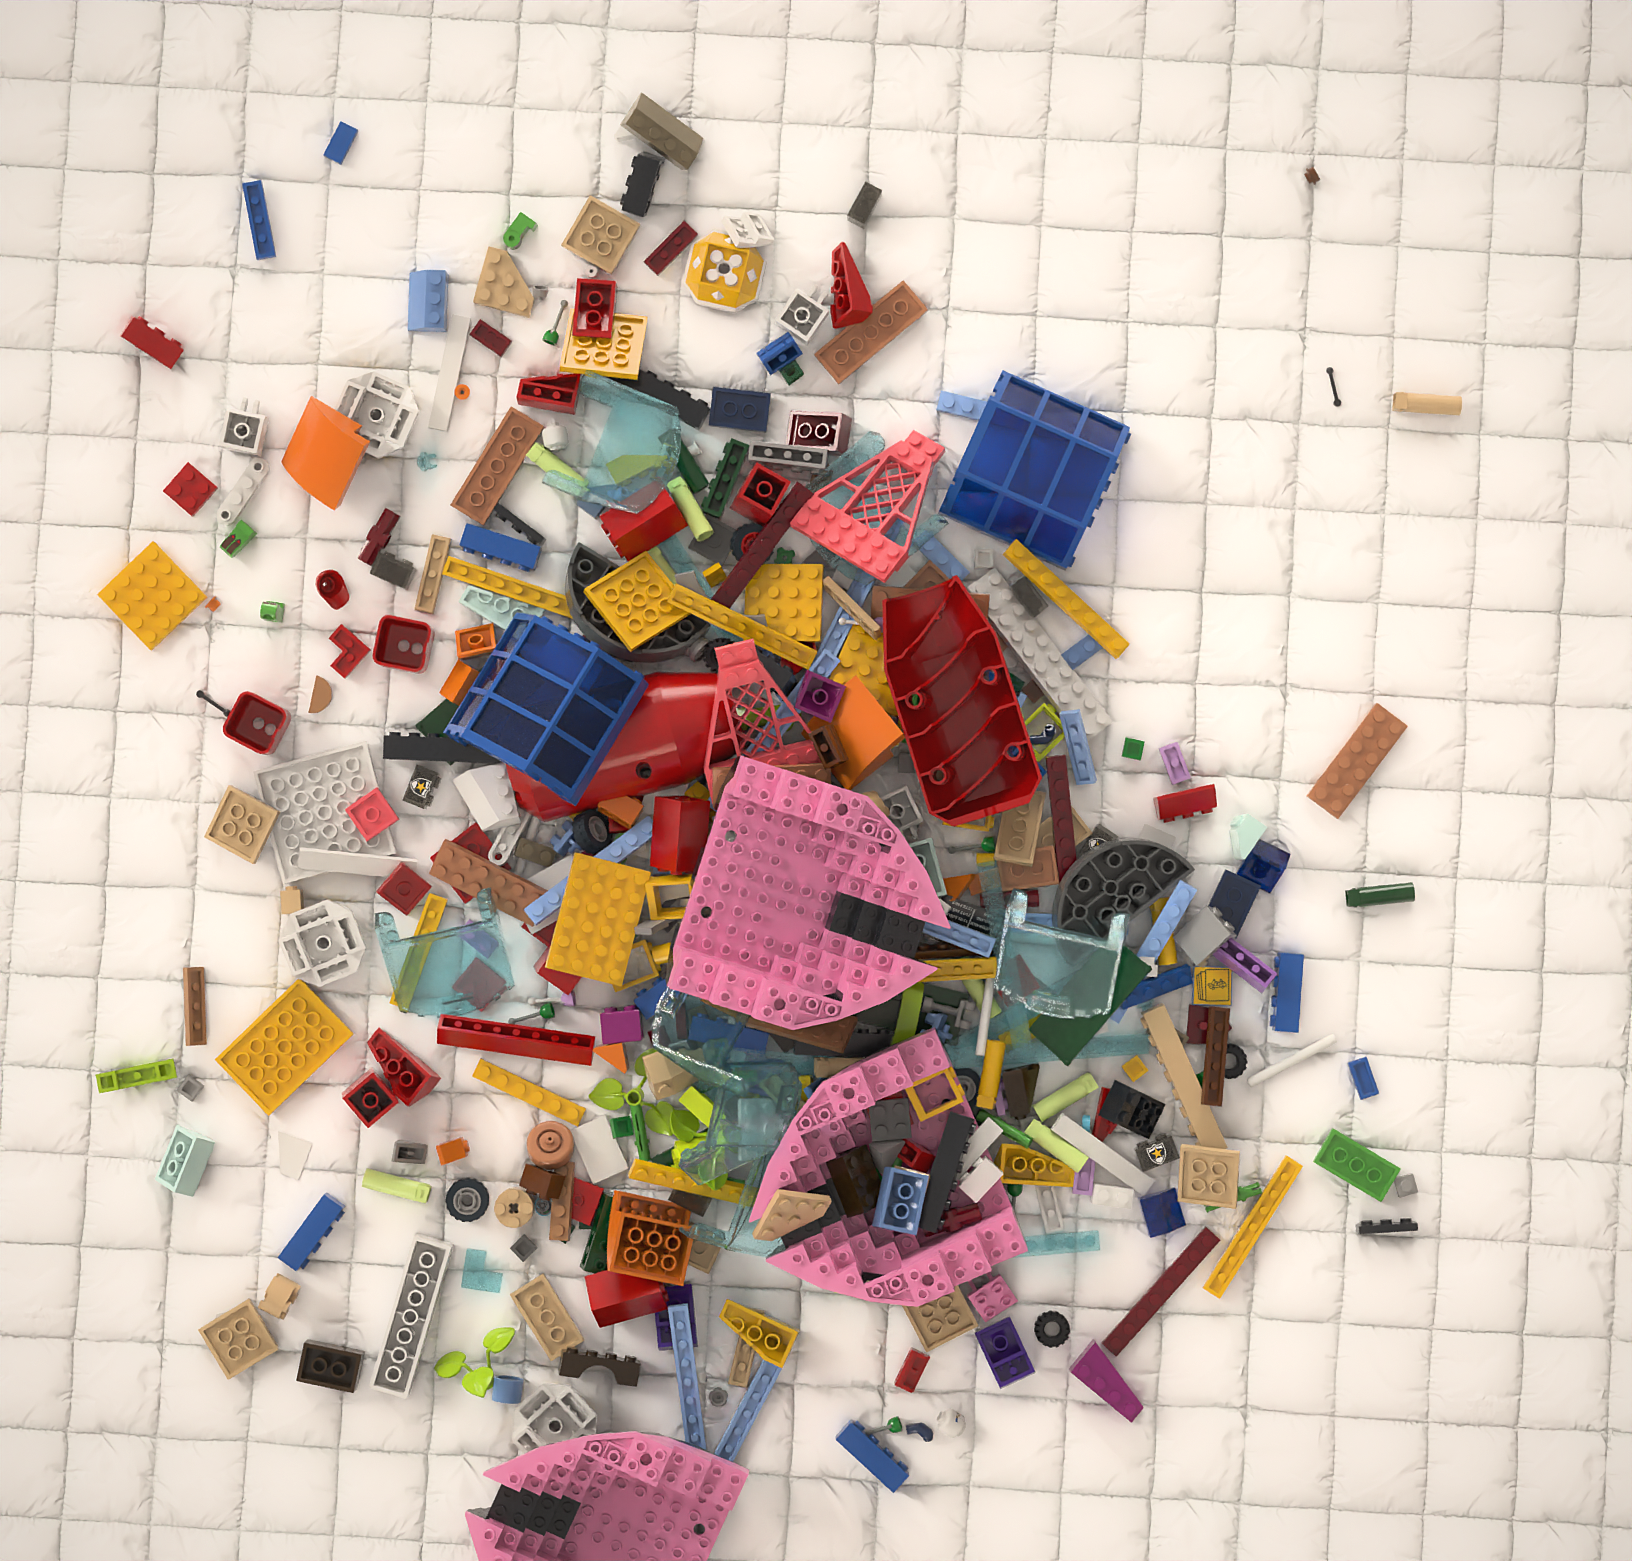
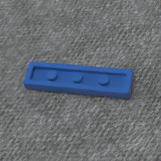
M262 180L242 183L256 259L263 260L276 257Z
M1184 964L1158 974L1157 977L1142 980L1120 1007L1125 1010L1192 984L1190 966Z

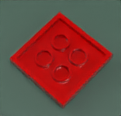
M477 822L451 841L489 860L488 854L493 843ZM436 852L434 855L430 857L433 863L438 852ZM497 854V855L495 856V859H496V860L502 859V855H501V854ZM508 862L501 866L508 871L512 869ZM452 886L465 904L474 898Z

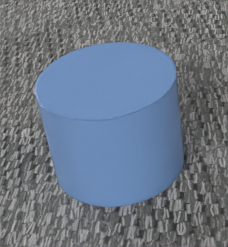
M507 1375L494 1376L492 1400L507 1404L521 1403L524 1379Z

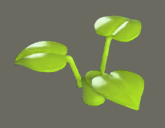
M650 1048L636 1059L635 1072L639 1076H644L637 1087L631 1089L628 1093L622 1092L623 1086L618 1080L606 1078L599 1082L588 1096L593 1103L607 1110L621 1108L624 1105V1098L631 1106L638 1104L649 1106L651 1109L645 1114L647 1127L655 1133L668 1136L674 1134L670 1126V1113L674 1109L673 1106L666 1101H660L656 1106L643 1101L644 1092L641 1088L647 1080V1075L642 1057L661 1051L659 1048Z
M673 1109L670 1113V1126L672 1132L679 1140L690 1142L694 1136L715 1135V1143L720 1148L713 1159L706 1157L700 1162L698 1171L701 1179L712 1190H719L727 1180L728 1167L724 1161L717 1160V1157L727 1145L732 1151L738 1153V1122H728L720 1131L697 1133L700 1128L698 1118L690 1111Z
M511 1327L496 1328L484 1337L483 1346L488 1348L486 1350L488 1367H479L473 1371L464 1363L466 1355L460 1351H453L441 1357L434 1366V1370L442 1378H452L461 1371L462 1367L466 1368L470 1373H467L462 1379L463 1388L472 1395L484 1398L486 1391L491 1389L494 1383L490 1352L492 1351L496 1354L503 1351L512 1341L515 1329Z

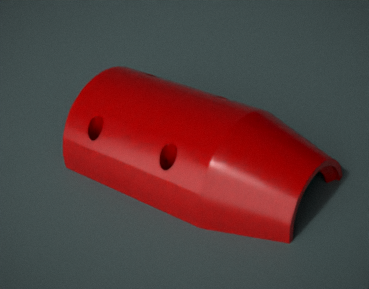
M958 575L952 576L951 579L914 593L882 600L884 672L929 814L955 827L1030 803L1042 780L1039 765L997 633ZM991 670L995 674V677L992 681H990L989 679V672ZM915 695H918L920 698V702L918 705L915 706L913 703V697ZM1013 746L1019 749V754L1016 757L1012 752ZM938 770H941L944 774V778L941 781L936 777Z
M657 671L644 675V679L649 684L576 806L560 798L548 789L546 785L541 783L540 780L536 781L506 764L519 807L541 821L548 822L589 809H596L601 801L625 796L637 798L686 785L705 774L703 766L718 673ZM631 679L590 689L586 694L617 713L624 702L622 697L630 692L635 681ZM575 694L556 726L594 751L613 719ZM565 696L523 708L546 720L550 714L556 713ZM727 698L729 708L731 709L734 701ZM723 700L719 702L714 735L726 733L730 730ZM513 711L500 735L502 747L527 760L546 727ZM732 717L733 725L735 728L739 720ZM552 731L533 764L572 788L591 756ZM736 734L738 745H740L743 738ZM728 738L713 742L709 764L725 761L736 755L733 739ZM644 769L651 770V775L647 779L641 776Z

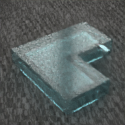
M467 1248L461 1288L500 1293L503 1273L484 1270L487 1251Z

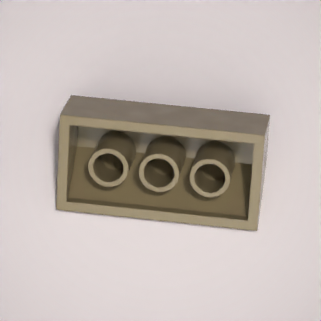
M642 92L620 123L623 128L680 170L689 169L697 157L704 139Z

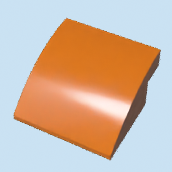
M311 396L281 463L304 490L335 511L341 506L370 441L358 435L362 425Z
M856 675L845 684L846 688L831 723L813 716L807 724L811 731L824 725L833 724L849 760L831 768V772L844 789L847 790L853 789L894 756L891 749L905 739L902 731ZM803 729L801 732L802 736L806 740L810 739L806 730Z
M614 1190L607 1240L608 1271L683 1286L696 1228L688 1226L692 1206Z

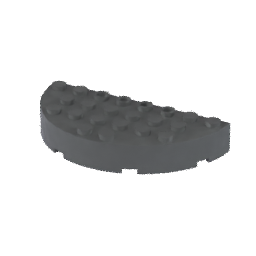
M578 542L566 573V602L570 614L580 631L590 641L601 646L600 649L629 661L641 663L662 662L683 655L688 647H691L701 637L706 636L711 624L690 614L630 652L583 593L586 587L620 566Z
M1140 838L1110 840L1091 848L1081 855L1063 876L1054 898L1052 910L1054 937L1060 953L1067 964L1072 967L1078 964L1097 949L1111 933L1113 935L1176 886L1180 880L1191 874L1195 870L1193 866L1172 849Z

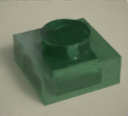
M796 360L778 370L789 386L804 375Z

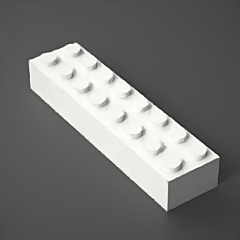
M418 1233L413 1236L369 1388L405 1399L409 1397L454 1244Z

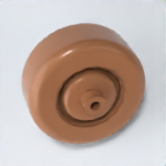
M546 1121L536 1125L530 1131L527 1138L529 1158L536 1166L547 1170L558 1169L566 1165L574 1153V1139L571 1131L564 1124L556 1121Z

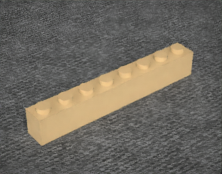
M1160 1003L1140 1012L1142 1018H1140L1141 1024L1144 1029L1148 1028L1150 1033L1147 1036L1152 1047L1156 1046L1158 1051L1155 1054L1160 1065L1164 1064L1166 1069L1163 1072L1167 1082H1171L1174 1087L1171 1090L1175 1100H1179L1182 1105L1179 1108L1183 1118L1187 1117L1190 1123L1187 1125L1191 1136L1195 1135L1198 1141L1195 1145L1219 1149L1228 1148L1210 1106L1201 1105L1202 1088L1165 1005Z

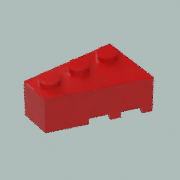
M138 316V318L131 317L120 337L169 369H172L184 351L181 348L182 344L174 338L171 341L165 338L164 335L166 333L155 327L153 330L147 326L149 322L141 316Z
M557 374V376L550 377L540 376L520 379L516 396L517 403L522 406L575 415L583 380L582 374Z

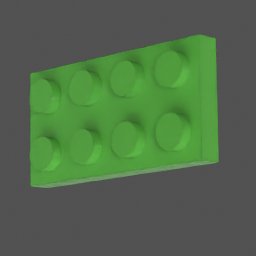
M1334 1128L1331 1129L1312 1161L1380 1202L1384 1199L1401 1170L1398 1166Z

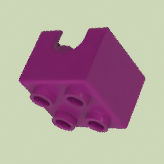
M637 1005L624 1006V1010H617V1007L604 1008V1012L600 1013L603 1044L641 1041L644 1038L642 1013L637 1008Z

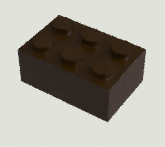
M867 1145L849 1149L826 1162L847 1218L864 1214L876 1207L881 1181Z
M307 1339L303 1344L296 1381L354 1393L358 1388L365 1351Z

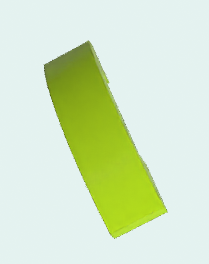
M917 982L902 991V1000L891 1045L915 1035L923 998L924 983Z
M174 1058L95 1075L99 1094L178 1078Z

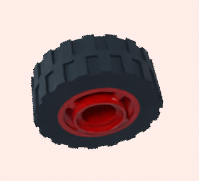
M746 523L734 531L733 537L730 540V549L737 561L748 550L750 541L755 540L764 526ZM774 549L762 565H764L766 561H769L771 559L770 557L773 555Z

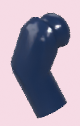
M1047 724L1040 735H1030L1032 745L1050 743L1056 734L1054 725Z
M920 1422L906 1425L907 1435L918 1433L925 1442L933 1440L934 1433L925 1423Z

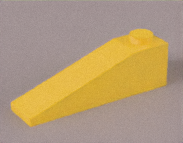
M1001 1143L994 1159V1164L1003 1171V1175L1000 1177L1002 1183L1073 1187L1075 1175L1073 1169L1059 1160L1030 1148L1026 1149L1020 1144Z
M726 1299L719 1318L752 1347L760 1357L783 1368L798 1337L799 1329L730 1299Z

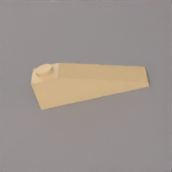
M720 1047L697 1048L695 1051L678 1049V1052L661 1050L642 1057L649 1088L656 1100L680 1092L724 1065Z

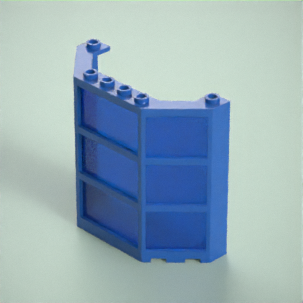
M1002 370L993 389V392L996 394L995 396L990 395L955 472L952 480L955 482V485L950 484L938 514L1009 546L1017 539L1038 559L1066 571L1067 567H1072L1076 559L1073 555L1086 528H1091L1095 517L1092 514L1095 509L1099 510L1103 499L1100 498L1102 492H1107L1111 481L1108 479L1111 473L1115 474L1119 463L1116 461L1123 444H1127L1130 439V427Z
M516 612L444 730V733L450 739L465 747L467 744H470L530 776L534 780H540L541 783L546 785L548 789L560 798L576 806L649 684L644 679L645 676L642 673L632 671L600 649L601 646L593 641H590V643L584 641L585 638L576 632L574 635L569 633V630L560 624L558 627L553 625V621L545 616L540 618L536 615Z

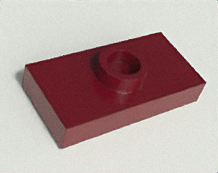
M481 319L469 334L501 358L512 343V340Z

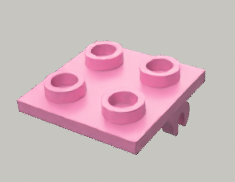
M990 1272L986 1273L990 1281L979 1289L976 1288L972 1280L968 1281L973 1291L967 1294L985 1323L1018 1302L1000 1273L995 1277Z

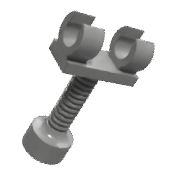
M925 996L921 1012L929 1013L931 1010H938V1012L953 1014L956 1016L955 1027L970 1030L971 1021L960 1018L963 1008L974 1011L976 1002L961 999L959 1008H952L934 1003L933 998Z

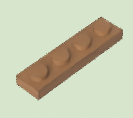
M204 967L183 968L186 1046L207 1045Z
M568 1162L561 1168L554 1169V1172L566 1177L559 1199L552 1198L549 1240L570 1241L575 1162Z

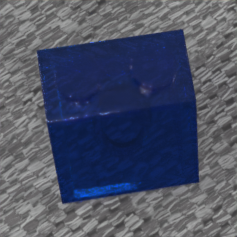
M1259 839L1246 859L1242 860L1236 874L1261 885L1260 889L1271 893L1286 870L1291 854Z
M1175 1187L1137 1198L1147 1234L1150 1238L1170 1233L1186 1225L1180 1202H1177L1178 1196Z

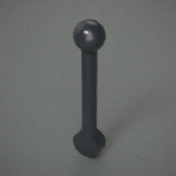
M1328 367L1326 373L1329 374L1335 399L1333 405L1339 407L1341 400L1338 399L1332 374L1334 370L1332 367Z
M202 690L196 692L198 698L205 699L222 711L224 716L228 717L229 709H224L207 697Z

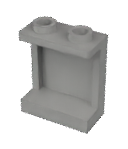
M1206 905L1173 936L1195 965L1203 968L1209 963L1207 959L1228 939L1237 936L1233 932L1235 928L1228 921L1225 922L1221 916L1223 914L1216 907Z

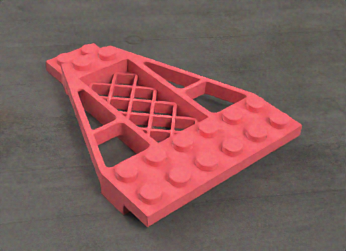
M913 430L905 441L897 442L815 492L792 519L790 527L885 583L894 571L898 572L909 558L908 553L929 478L932 475L935 464L946 452L945 448ZM877 464L861 486H855L848 482ZM901 468L904 469V470H906V471H908V472H907V473H901ZM899 469V474L888 476L887 470ZM885 471L886 477L879 478ZM914 477L915 481L913 484H903V479ZM901 480L902 486L890 488L889 482ZM887 482L888 489L877 491L876 484ZM842 485L855 492L842 509H837L820 499ZM874 486V491L868 492ZM903 491L902 498L892 500V493ZM919 492L913 517L910 518L902 512ZM889 494V501H878V496ZM876 497L877 503L865 505L864 499ZM862 500L863 506L856 507ZM891 506L892 511L890 513L881 514L880 508ZM878 509L879 515L867 517L866 511ZM864 511L865 518H853V513ZM898 518L910 525L906 543L903 547L884 537ZM880 521L878 528H869V522Z
M749 639L714 648L719 665L718 681L703 766L712 805V767H732L736 759L733 758L709 764L713 742L731 738L733 739L737 757L743 753L745 754L744 757L772 766L822 763L811 739L783 746L779 730L781 725L799 721L808 734L812 731L759 660L754 640ZM754 682L761 685L757 694L748 690ZM734 687L742 690L737 699L729 695ZM770 688H774L794 716L782 719L776 717ZM764 689L766 690L768 700L760 697ZM746 693L754 697L749 705L741 701ZM727 698L735 702L731 709L729 708ZM723 700L730 730L726 733L714 735L719 702ZM757 700L766 704L761 712L753 708ZM738 704L746 708L742 717L733 713ZM769 707L772 718L765 715V712ZM750 711L758 715L754 723L745 719ZM732 717L739 720L735 728L733 725ZM761 718L770 722L765 730L757 726ZM742 723L751 727L746 735L738 731ZM773 725L775 728L776 736L769 733ZM754 729L763 733L758 741L750 738ZM736 734L743 738L740 745H738ZM766 735L774 739L769 748L761 744ZM747 740L755 744L751 752L743 749ZM759 747L765 750L755 753Z

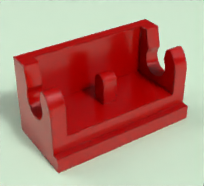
M911 1347L894 1381V1385L910 1393L914 1392L931 1356Z

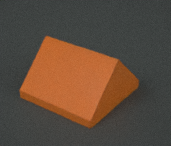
M493 623L455 631L457 656L461 661L491 655L498 644Z
M458 659L439 693L452 703L460 706L480 672ZM490 679L485 689H487L492 679ZM482 696L479 697L473 709L471 710L472 713L475 710Z
M625 1043L603 1044L593 1049L594 1053L624 1074L630 1068Z

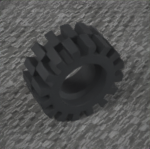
M730 638L712 639L713 641H709L708 645L705 646L706 652H703V655H706V658L703 661L708 663L705 666L711 668L710 671L718 673L719 669L714 648L736 643L731 641Z
M1227 1043L1226 1054H1233L1236 1057V1065L1231 1069L1225 1068L1224 1078L1235 1079L1246 1070V1064H1248L1247 1055L1239 1046Z
M1050 1310L1046 1313L1043 1312L1041 1316L1037 1317V1321L1034 1324V1332L1042 1345L1049 1348H1057L1068 1340L1070 1325L1063 1314ZM1056 1322L1059 1325L1060 1330L1056 1336L1051 1337L1045 1333L1044 1328L1047 1323Z

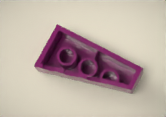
M1093 1339L1070 1366L1069 1371L1132 1423L1144 1407Z

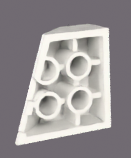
M504 762L468 770L452 780L482 831L521 823L515 791L512 788Z

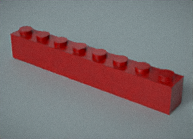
M446 1014L440 1015L437 1026V1044L592 1066L596 1036Z

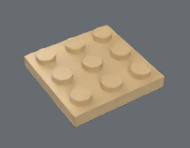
M590 195L563 240L561 247L612 275L641 225Z
M228 785L204 837L244 860L256 864L280 811L233 785Z
M1181 1144L1177 1202L1236 1209L1240 1151Z
M958 1285L955 1286L954 1292L918 1307L902 1305L926 1353L979 1326Z
M250 1298L198 1329L227 1380L280 1349Z

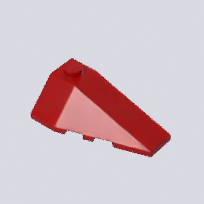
M841 242L832 251L831 274L834 276V284L831 287V293L834 294V304L830 305V313L834 329L862 323L873 313L868 290L846 243Z
M380 1027L368 1040L367 1044L376 1061L381 1065L385 1078L389 1080L393 1093L407 1107L428 1095L440 1081L441 1077Z

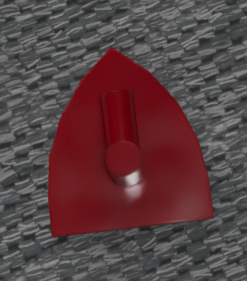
M1189 1004L1186 1036L1189 1039L1186 1042L1187 1044H1206L1208 1007ZM1229 1024L1228 1032L1232 1029V1027H1231L1230 1024Z

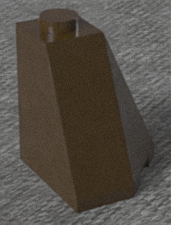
M1038 1062L1002 1070L1001 1079L1004 1085L1010 1118L1014 1117L1015 1120L1026 1118V1114H1030L1040 1069Z

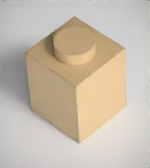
M297 886L285 887L286 891H280L282 914H291L304 909L303 889L297 890Z

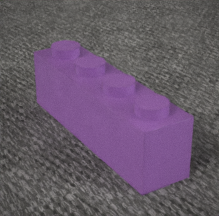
M1233 938L1228 939L1213 954L1215 958L1261 994L1278 974Z

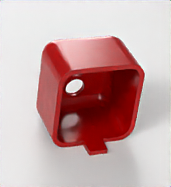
M392 615L383 616L379 621L372 654L374 662L386 668L416 674L424 673L429 665L435 636L434 629L422 621ZM406 640L409 642V649L407 651L399 649L398 644L400 641ZM420 643L423 650L420 654L412 652L413 644Z
M245 691L238 696L223 725V733L226 737L258 754L271 755L276 751L291 722V714L288 710L260 695ZM256 718L264 720V726L261 729H256L253 725V721ZM268 724H273L276 727L273 735H268L265 732Z

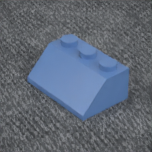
M421 270L410 273L408 331L447 332L449 274L446 270Z
M884 1167L872 1226L917 1235L929 1176L893 1167Z

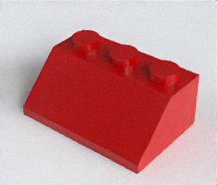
M1215 784L1154 797L1153 801L1158 820H1163L1164 823L1175 821L1174 817L1180 815L1185 819L1193 817V812L1201 811V814L1213 812L1212 808L1217 807Z

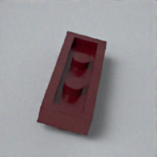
M683 221L643 261L644 264L659 276L698 236V233L688 223Z

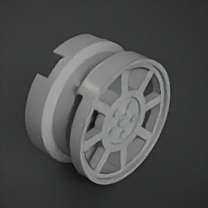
M705 636L701 637L691 647H688L684 654L690 656L694 663L701 661L706 656L703 655V652H706L704 648L710 640L708 638L705 639Z

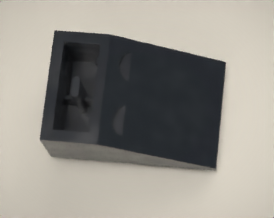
M1114 1080L1098 1115L1149 1139L1166 1104Z

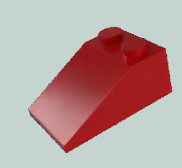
M577 278L572 336L612 338L618 288L616 281Z

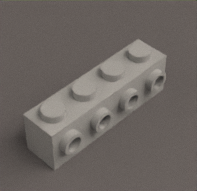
M750 441L748 461L753 466L757 462L763 466L772 467L776 471H783V468L791 469V472L802 473L803 471H810V474L813 475L827 473L828 449Z

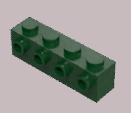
M731 438L730 443L726 442L722 452L725 454L722 461L719 460L715 469L717 475L715 479H711L708 489H710L709 495L704 497L701 504L703 513L720 520L722 519L749 453L750 445Z
M606 1192L602 1194L579 1266L584 1271L595 1274L608 1270L607 1240L614 1194Z

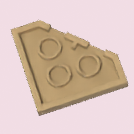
M488 246L473 303L530 318L535 299L511 257L505 250Z
M777 1189L752 1235L754 1239L773 1241L824 1216L832 1202L831 1198L828 1195Z

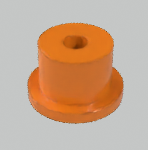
M464 384L458 385L454 390L455 396L460 400L467 399L470 395L469 387Z
M216 596L205 606V608L208 607L212 612L221 604L215 599Z

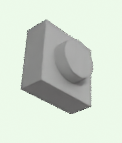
M1413 1173L1395 1178L1394 1184L1399 1198L1418 1193Z

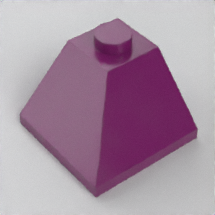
M807 670L800 685L794 708L831 723L846 686Z

